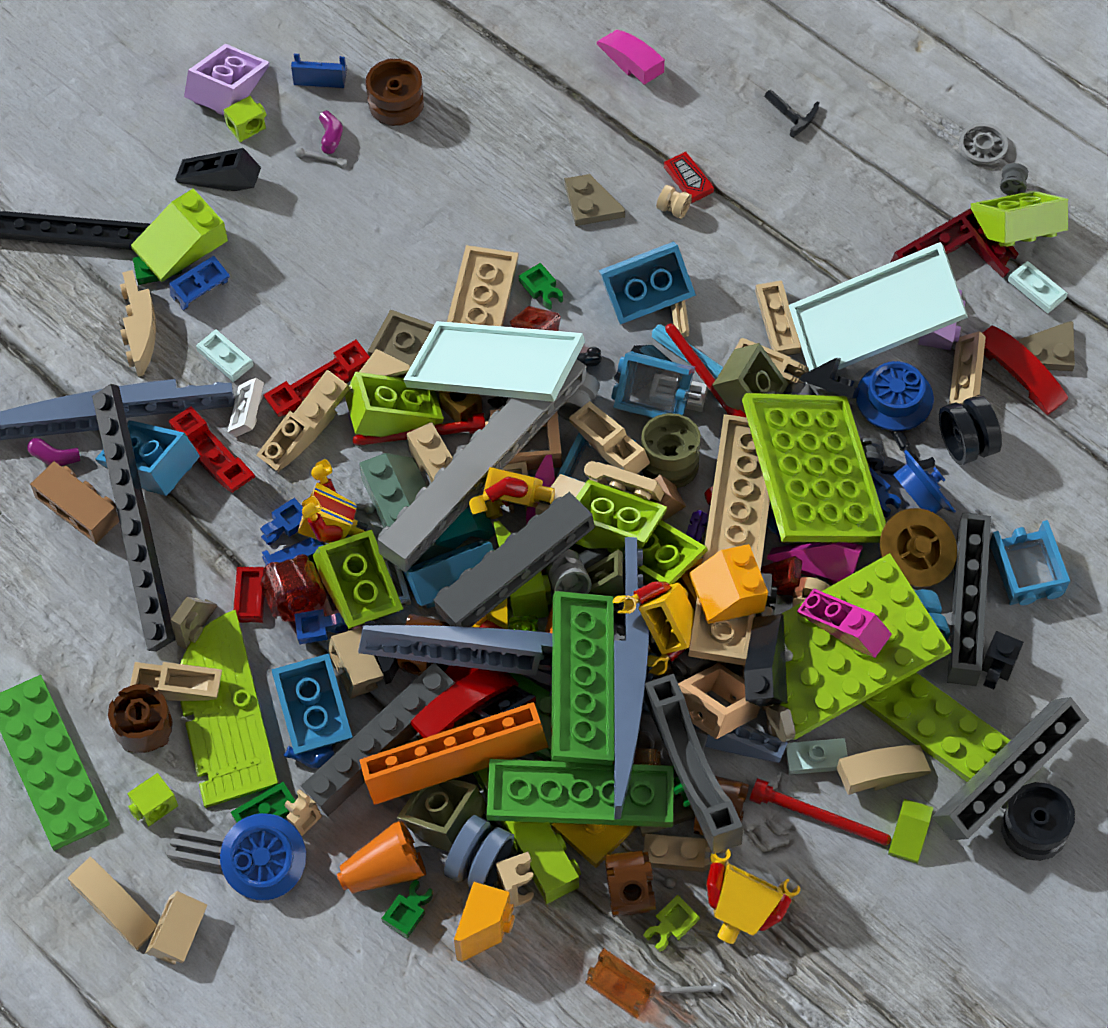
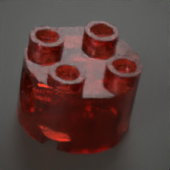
M298 555L293 559L280 563L271 562L264 567L265 574L261 579L260 585L274 618L277 619V616H280L282 621H295L296 613L314 611L315 606L319 604L322 607L325 603V590L314 563L309 561L307 555Z

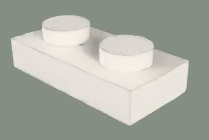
M254 378L239 385L227 431L229 434L237 437L253 430L255 427L257 410L262 401L264 382Z

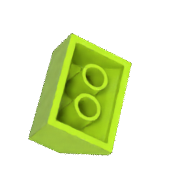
M1029 191L971 203V210L989 240L999 242L1000 246H1013L1015 241H1036V237L1039 236L1055 237L1057 232L1068 230L1067 198Z

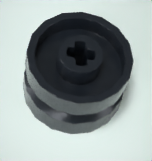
M976 395L965 399L962 405L955 402L940 408L939 427L946 449L957 464L964 465L977 460L978 455L985 458L1001 451L1002 434L1000 425L991 404L984 396Z
M1033 782L1023 785L1011 797L1002 817L1001 833L1007 846L1015 854L1028 860L1041 861L1054 857L1063 849L1075 824V809L1071 799L1061 789L1049 783Z

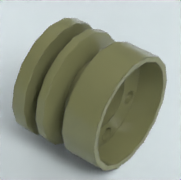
M666 413L655 416L646 423L642 430L641 447L645 449L650 464L642 470L644 477L655 479L662 475L674 483L676 488L684 487L694 480L699 471L701 434L698 426L690 418L680 414Z

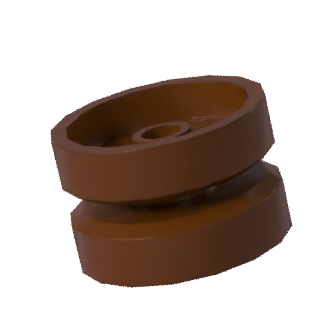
M387 59L378 62L369 70L366 76L368 108L375 119L380 123L395 126L410 123L420 116L424 108L422 75L418 67L403 59Z

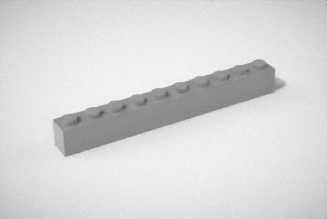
M576 359L554 402L509 397L506 405L500 411L496 410L491 415L488 424L482 430L478 429L473 434L470 443L464 449L460 448L455 453L452 462L446 468L442 467L436 473L434 481L428 487H423L418 492L415 501L409 507L405 506L399 512L397 520L390 527L386 526L378 536L379 554L406 573L469 506L471 498L478 496L484 490L489 467L502 470L585 382L586 365Z

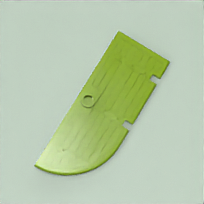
M235 609L207 624L195 643L191 641L180 663L222 669L217 699L180 701L183 716L186 717L194 714L195 720L188 721L185 725L197 777L208 775L209 778L208 781L199 783L204 808L266 790L279 784Z

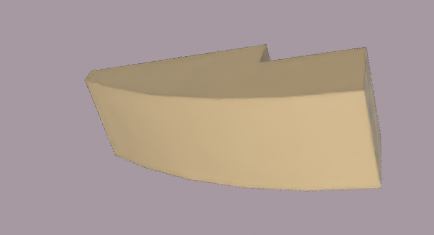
M589 401L569 417V421L612 466L638 474L650 464L645 449L627 436L625 429L592 402Z
M135 662L130 686L134 684L152 686L154 690L159 693L161 692L167 701L215 700L218 697L222 669L163 662L162 665Z
M920 745L895 746L855 754L839 759L837 766L838 773L848 795L869 788H874L877 791L931 773Z
M91 856L68 877L71 886L136 951L154 934L157 924Z

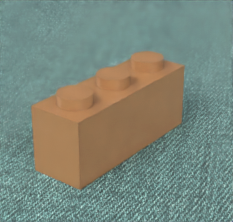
M53 461L30 483L37 500L95 544L119 522L116 504L107 496L102 498L98 495L96 489L89 482L84 481L82 483L78 480L76 474L67 466L61 467Z

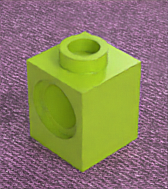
M251 96L223 109L226 126L239 142L266 129L264 118L267 115L265 109L260 103L256 104Z
M158 772L127 793L131 802L127 806L129 811L137 821L143 819L148 827L178 807L174 793Z

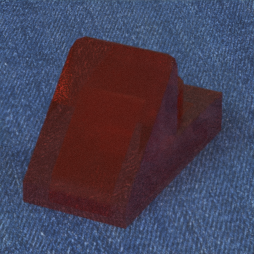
M528 306L509 322L513 328L559 331L561 317L559 313Z
M793 556L762 566L760 572L772 574L771 586H777V594L793 596L794 589L799 587L803 561Z

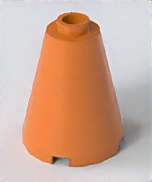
M402 820L394 822L340 865L341 872L337 873V877L344 890L349 889L351 893H357L421 879V877L427 874L420 852H417L413 845L415 841Z

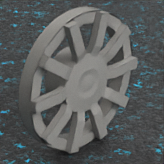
M977 123L963 130L958 146L963 158L965 157L972 164L991 166V164L1001 161L1006 155L1008 139L998 127L987 123ZM980 130H988V133H981ZM972 131H976L977 135L973 137L969 133ZM992 132L998 135L999 137L994 139L991 135ZM966 137V138H968V139H969L970 141H972V142L969 143V142H963V141H964V138ZM997 142H1003V146L994 145ZM965 147H973L968 151L965 149ZM993 149L1002 152L998 155L996 152L993 151Z

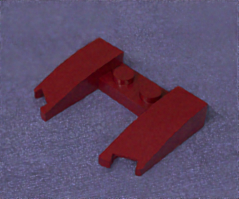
M970 208L897 250L890 262L940 242L944 246L946 255L968 243L990 267L1004 278L1010 270L1005 267L1010 258L1016 259L1019 253L1013 246H1000L999 242L989 240Z

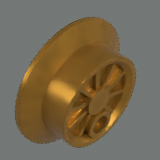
M910 508L896 513L887 521L880 536L881 556L884 557L890 553L911 586L929 587L938 584L954 568L957 559V544L954 534L941 517L929 510Z

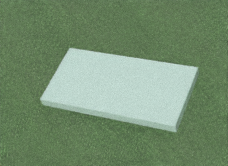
M941 242L788 305L809 371L834 358H841L838 370L968 318L948 257Z
M437 321L403 380L407 388L554 402L585 343L583 333Z

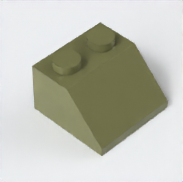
M757 343L734 349L712 386L727 406L745 413L742 398L746 393L783 394L788 383L761 344Z
M451 779L413 792L397 816L398 821L402 820L407 828L431 846L450 852L456 837L468 819L473 815L482 817L487 809V804L476 785L458 779Z

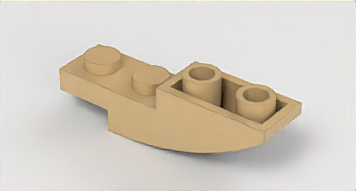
M133 270L122 272L125 283L120 284L123 299H129L130 305L125 306L128 317L123 318L125 329L120 330L124 346L129 345L131 351L126 352L129 367H135L139 377L144 375L153 354L156 338V317L149 289L138 291Z
M326 370L294 413L288 412L256 456L277 472L282 470L297 458L328 426L338 413L334 409L351 387L329 370Z

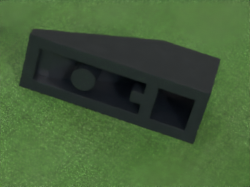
M244 148L182 159L175 180L182 184L234 192L254 188L261 166Z
M782 614L753 618L744 669L745 701L760 707L788 703L784 615Z

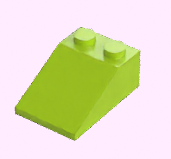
M193 188L173 200L132 243L131 247L157 278L163 282L226 243L228 238L224 221Z
M355 372L349 385L351 388L345 395L355 434L383 437L418 429L431 422L433 425L441 424L444 418L435 390L407 388L403 380L404 378Z
M588 479L576 498L592 513L595 528L575 544L586 548H618L625 546V537H637V547H644L666 513L667 506Z
M661 520L644 547H637V549H643L642 566H637V574H643V582L646 585L656 581H665L670 585L674 584L708 549L703 544ZM624 547L607 548L611 554L617 550L622 551L624 562Z
M495 521L493 523L499 548L505 543V540L511 533L500 521ZM540 571L509 596L515 623L549 616L548 605H552V596L547 574L542 575Z
M372 529L317 548L312 556L325 588L349 629L365 624L367 621H374L403 610L383 556L379 554V547Z

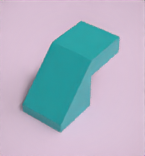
M468 506L435 542L436 545L456 549L470 536L489 540L495 535V529L490 519L486 517L485 511L472 514Z

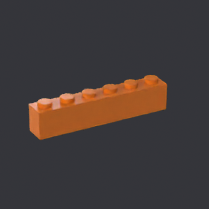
M532 702L360 759L359 761L368 791L374 805L487 768L489 767V759L512 760L548 748V744L535 704Z

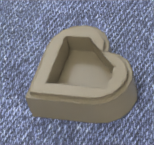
M779 704L768 707L766 715L770 725L775 729L778 738L782 742L794 739L796 732L790 709Z

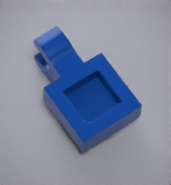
M295 497L271 512L273 521L266 523L260 528L263 533L261 538L267 545L274 543L283 532L288 537L298 532L303 515V506Z
M320 609L295 614L299 645L328 640L327 632L344 633L348 631V627L340 613L325 616L324 610Z

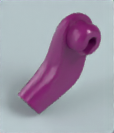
M326 110L319 116V120L326 130L321 140V149L325 154H333L340 143L343 125L332 113Z
M40 438L30 440L27 446L28 452L47 465L55 461L62 467L81 461L78 448L55 449Z

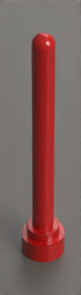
M671 323L667 324L665 327L666 333L691 366L695 367V371L727 412V415L746 417L743 411L733 409L725 404L712 386L716 379L676 326Z
M484 413L473 414V417L467 418L468 421L437 424L434 427L439 435L462 432L474 434L478 429L482 430L485 427ZM413 430L383 437L359 434L353 437V443L356 446L407 440V433Z
M757 778L749 801L759 805L762 802L768 804L769 801L886 846L891 843V836L887 833L776 792L772 786L768 785L769 782Z

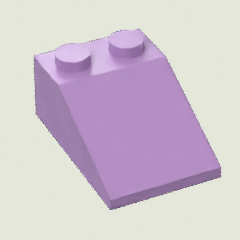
M224 44L188 70L184 97L192 100L197 105L206 106L215 110L218 114L224 115L223 109L250 95L268 69L270 62Z

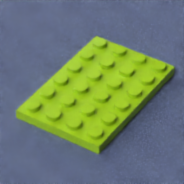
M746 393L742 398V403L781 541L880 543V536L886 521L847 397Z
M890 553L821 591L876 614L892 633L875 658L853 649L799 615L797 610L803 602L782 613L784 615L785 645L793 653V658L790 661H786L788 703L779 705L791 711L796 732L794 740L952 652L948 642Z

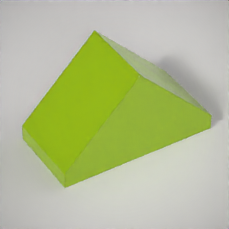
M908 799L903 800L888 855L918 863L930 824L933 807Z

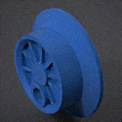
M892 361L875 367L861 378L857 386L860 390L856 402L861 414L870 423L885 430L904 431L917 427L928 418L933 408L934 395L931 385L918 369L905 362Z
M905 450L904 454L907 464L893 475L921 509L929 510L935 514L942 508L956 513V510L939 490L941 487L937 483L941 480L945 481L936 467L933 468L934 472L931 474L927 470L924 471L910 453Z
M265 813L248 816L237 822L224 838L220 851L221 869L229 885L239 894L255 900L278 898L289 892L298 883L306 865L304 840L295 826L280 816Z

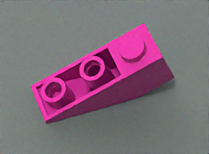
M805 542L772 548L767 559L772 560L773 564L778 567L789 568L791 566L800 569V572L806 576L817 577L819 575L828 578L830 583L835 584L855 573L863 546L852 542Z
M816 589L812 590L797 610L799 615L848 646L874 658L892 635L876 614Z

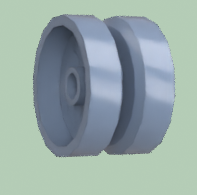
M473 815L462 827L452 845L445 863L444 876L459 883L468 878L470 889L473 882L493 887L497 881L496 863L509 858L515 840L514 834L500 827L491 832L489 821Z

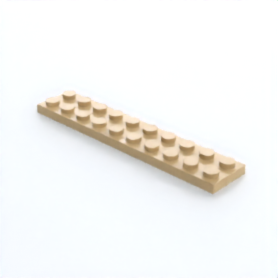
M724 414L705 546L708 551L703 555L702 563L720 550L749 544L761 571L770 498L747 418ZM697 597L688 656L745 665L755 614L707 624Z

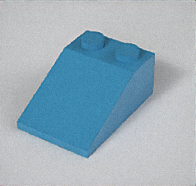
M129 420L127 424L141 487L146 491L167 496L185 473L192 468L200 455L184 432ZM103 449L95 460L107 468Z
M329 653L271 670L295 755L353 738Z

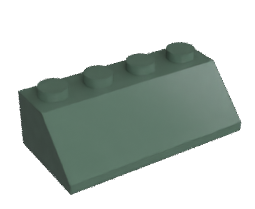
M384 453L359 462L363 484L372 504L375 506L383 528L386 526L390 527L397 520L399 512L405 506L409 507L415 501L418 492L423 487H427L413 457ZM434 542L413 565L454 549L436 545V542Z

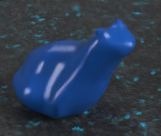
M329 745L295 755L293 748L288 746L284 757L299 761L310 768L318 769L334 755V750Z

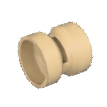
M665 185L658 197L656 208L663 212L670 211L673 216L682 219L689 209L692 195L686 192L679 193L675 187Z

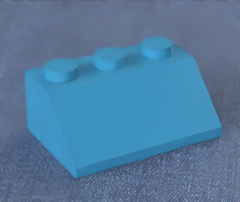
M675 242L599 270L620 325L696 296L679 247Z
M478 540L417 563L406 573L402 570V573L417 604L432 608L435 607L433 599L436 598L441 589L455 583L465 570L475 567L489 551L494 549L491 542Z

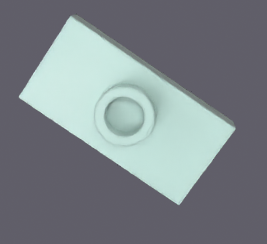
M1029 261L1021 265L1008 278V282L1047 314L1063 302L1068 294Z
M217 329L196 345L197 351L232 382H235L254 366L253 360Z
M845 738L788 743L785 749L789 775L838 771L839 759L848 757Z

